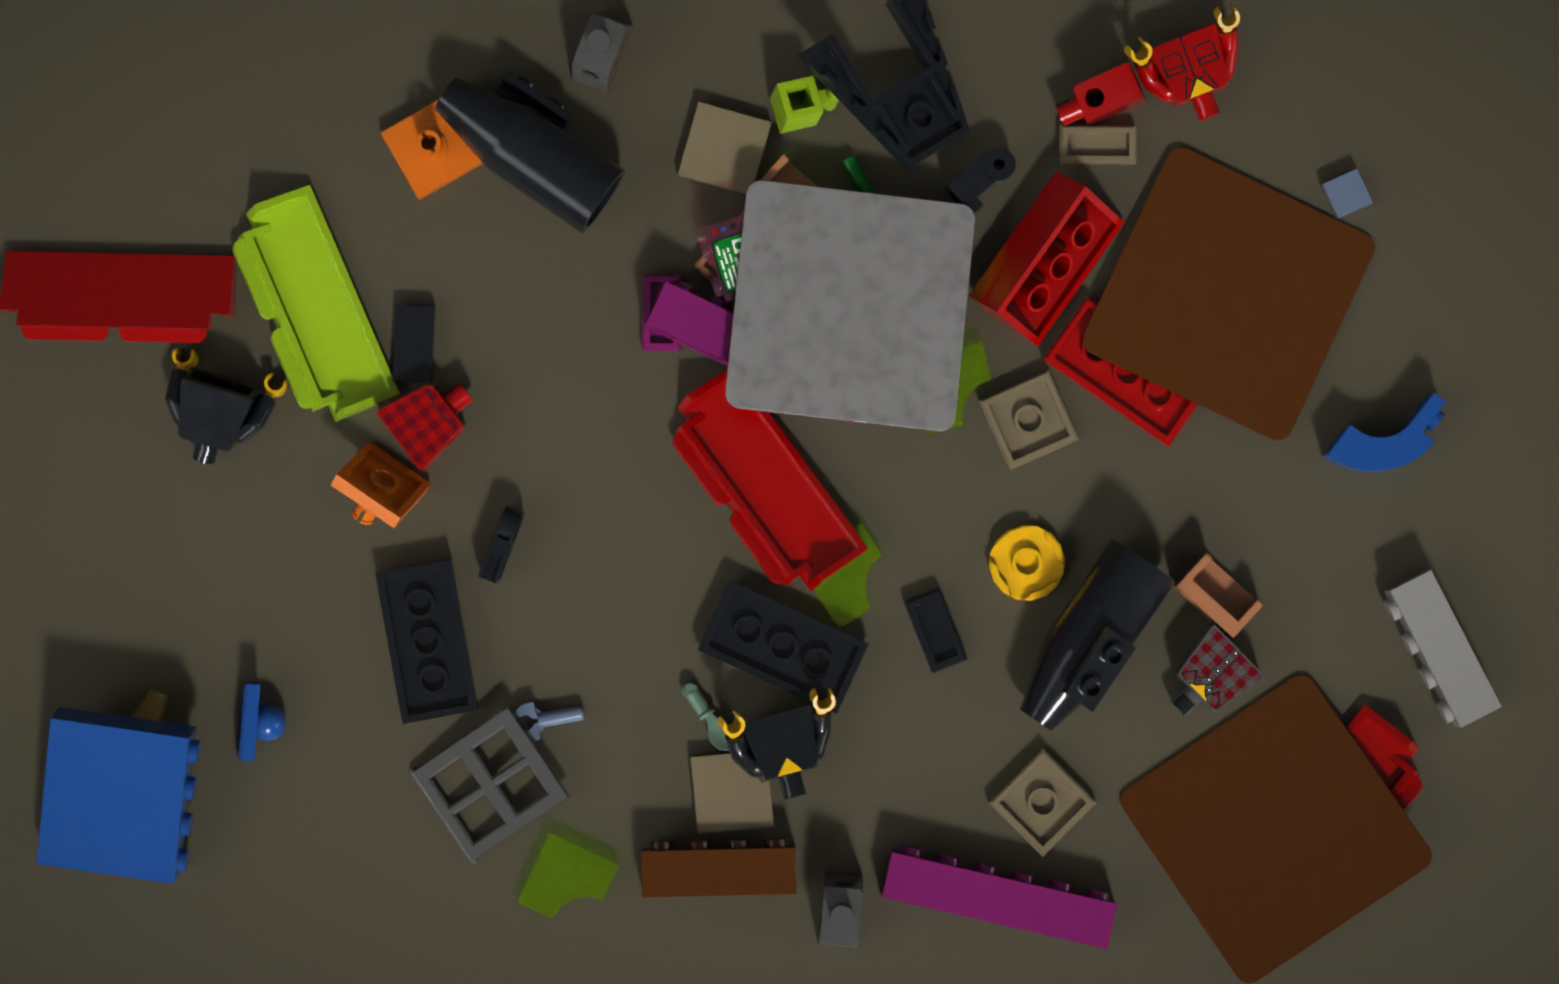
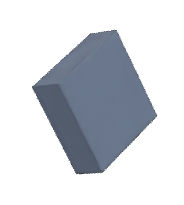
M1358 169L1321 185L1336 220L1373 203Z

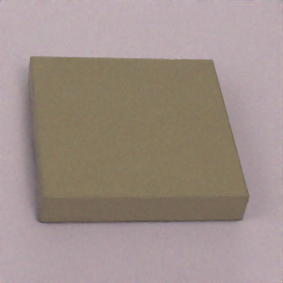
M698 101L677 175L746 195L749 186L756 181L772 122Z
M1049 370L978 401L1009 471L1080 440Z
M1043 748L988 801L1042 857L1097 803Z
M730 753L690 757L698 834L774 826L770 781L761 783L759 778L749 776L732 760Z

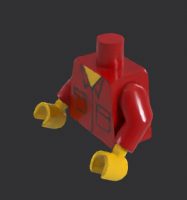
M1231 4L1232 13L1228 18H1222L1219 7L1214 9L1213 14L1220 26L1219 28H1217L1215 23L1153 48L1142 37H1139L1141 49L1135 54L1132 48L1126 45L1124 52L1134 61V67L1142 86L1162 102H1171L1175 108L1192 102L1199 122L1219 115L1220 110L1213 93L1227 87L1228 80L1234 75L1239 52L1236 26L1240 22V14L1234 4Z

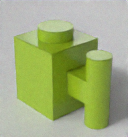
M814 76L777 83L770 96V102L780 134L816 126L824 110H834L839 102L828 88L817 89Z

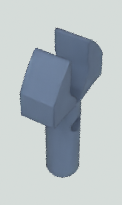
M535 702L524 703L514 712L517 718L526 715L538 720L531 729L526 730L532 741L541 740L540 733L545 727L582 721L585 717L582 706L542 712L536 708Z

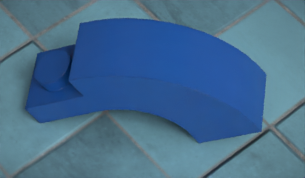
M1435 392L1428 394L1402 428L1388 437L1369 436L1360 432L1352 425L1345 426L1322 457L1339 467L1358 472H1379L1404 466L1420 457L1435 443L1433 439L1424 433V430L1428 429L1431 432L1445 415L1441 408L1445 405L1446 401Z

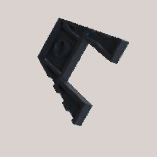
M891 0L885 5L923 66V71L872 100L833 34L806 49L798 57L883 147L908 170L970 132L956 87L955 85L951 86L945 68L948 63L944 51L939 50L933 32L936 26L931 11H926L923 0Z

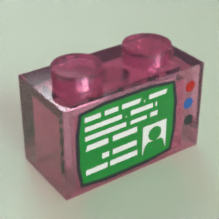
M744 215L703 227L705 237L698 239L704 260L712 259L716 273L709 275L715 296L723 295L726 303L735 301Z

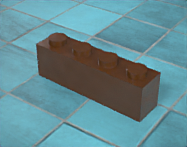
M786 838L764 839L765 846H749V839L726 840L725 847H711V840L688 841V847L673 848L672 841L649 842V848L641 850L642 898L796 894L795 845H788Z

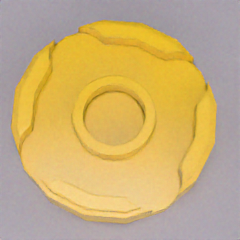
M1021 525L1008 529L996 539L990 551L989 570L993 582L1004 594L1016 600L1033 601L1047 596L1058 586L1064 574L1065 556L1061 544L1052 533L1038 526Z

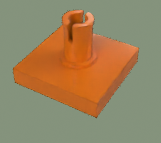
M438 100L381 132L383 139L419 200L483 164L435 110Z
M370 441L336 474L331 483L332 487L357 503L351 512L355 520L359 518L362 511L365 512L359 523L371 525L375 518L378 517L392 528H395L426 494L431 485L426 479Z

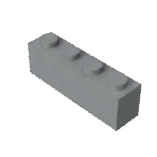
M1423 570L1384 590L1388 598L1383 601L1384 606L1393 621L1399 619L1405 631L1401 635L1402 641L1410 655L1417 654L1423 666L1418 669L1419 674L1429 690L1435 689L1440 699L1436 706L1445 723L1452 722L1454 727L1462 728L1501 708L1502 706L1432 570Z

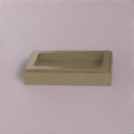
M1060 125L1059 165H1136L1137 126Z

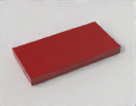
M1086 297L1043 361L1163 445L1169 447L1198 404L1089 353L1085 349L1082 339L1097 304Z

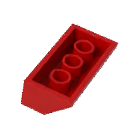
M1056 171L968 296L990 315L1038 347L1125 222L1085 185Z

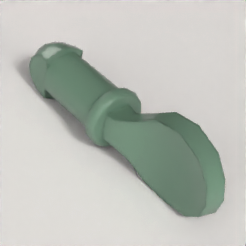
M691 681L685 682L681 688L684 698H687L699 715V720L704 719L706 721L707 736L711 744L718 750L729 751L725 738L726 734L717 724L718 718L713 715L715 708H711L699 691L697 684Z

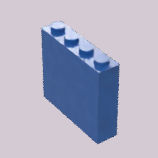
M59 707L50 718L36 864L174 884L180 872H186L190 852L189 849H184L185 836H190L193 825V813H188L189 799H194L197 788V777L191 776L193 763H198L201 751V740H195L197 727Z

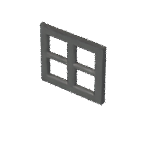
M510 707L420 768L413 767L410 770V775L468 861L472 864L478 862L479 856L569 796ZM502 729H505L523 757L493 776L474 748ZM461 758L480 786L450 805L432 777ZM529 765L547 793L517 812L499 784ZM486 794L504 822L474 841L456 813Z

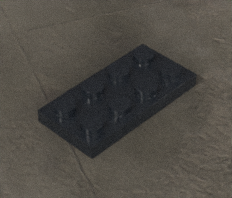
M452 559L375 573L402 724L479 710Z
M729 580L698 650L810 702L812 701L809 694L812 689L815 688L818 700H824L828 696L827 689L830 687L836 700L835 706L831 711L838 713L869 644Z

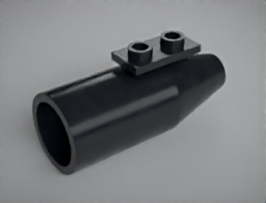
M507 71L503 76L502 83L495 92L455 78L444 90L435 106V110L487 169L582 234L599 216L624 177L625 169L566 130L571 114L566 111L564 105L554 98H546L537 92L533 84L524 77H516Z
M1111 539L1046 635L1020 710L1051 731L1081 704L1093 712L1136 649L1133 644L1175 584V581L1135 552Z

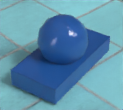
M244 682L242 684L236 756L240 761H254L256 738L264 742L274 741L284 733L286 728V716L279 707L272 704H262L259 706L261 686L259 683Z

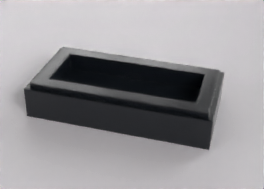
M396 305L393 381L432 383L435 306Z
M939 588L903 602L932 673L968 659Z

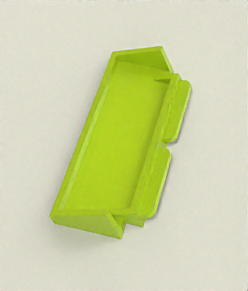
M307 185L256 203L246 213L252 230L243 232L238 237L239 240L233 244L232 251L260 316L267 320L273 319L277 329L271 334V342L298 405L304 409L311 408L312 412L329 406L336 423L397 397L400 394L395 381H393V376L311 186Z

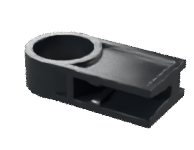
M506 505L478 577L496 584L500 582L522 524L524 511Z

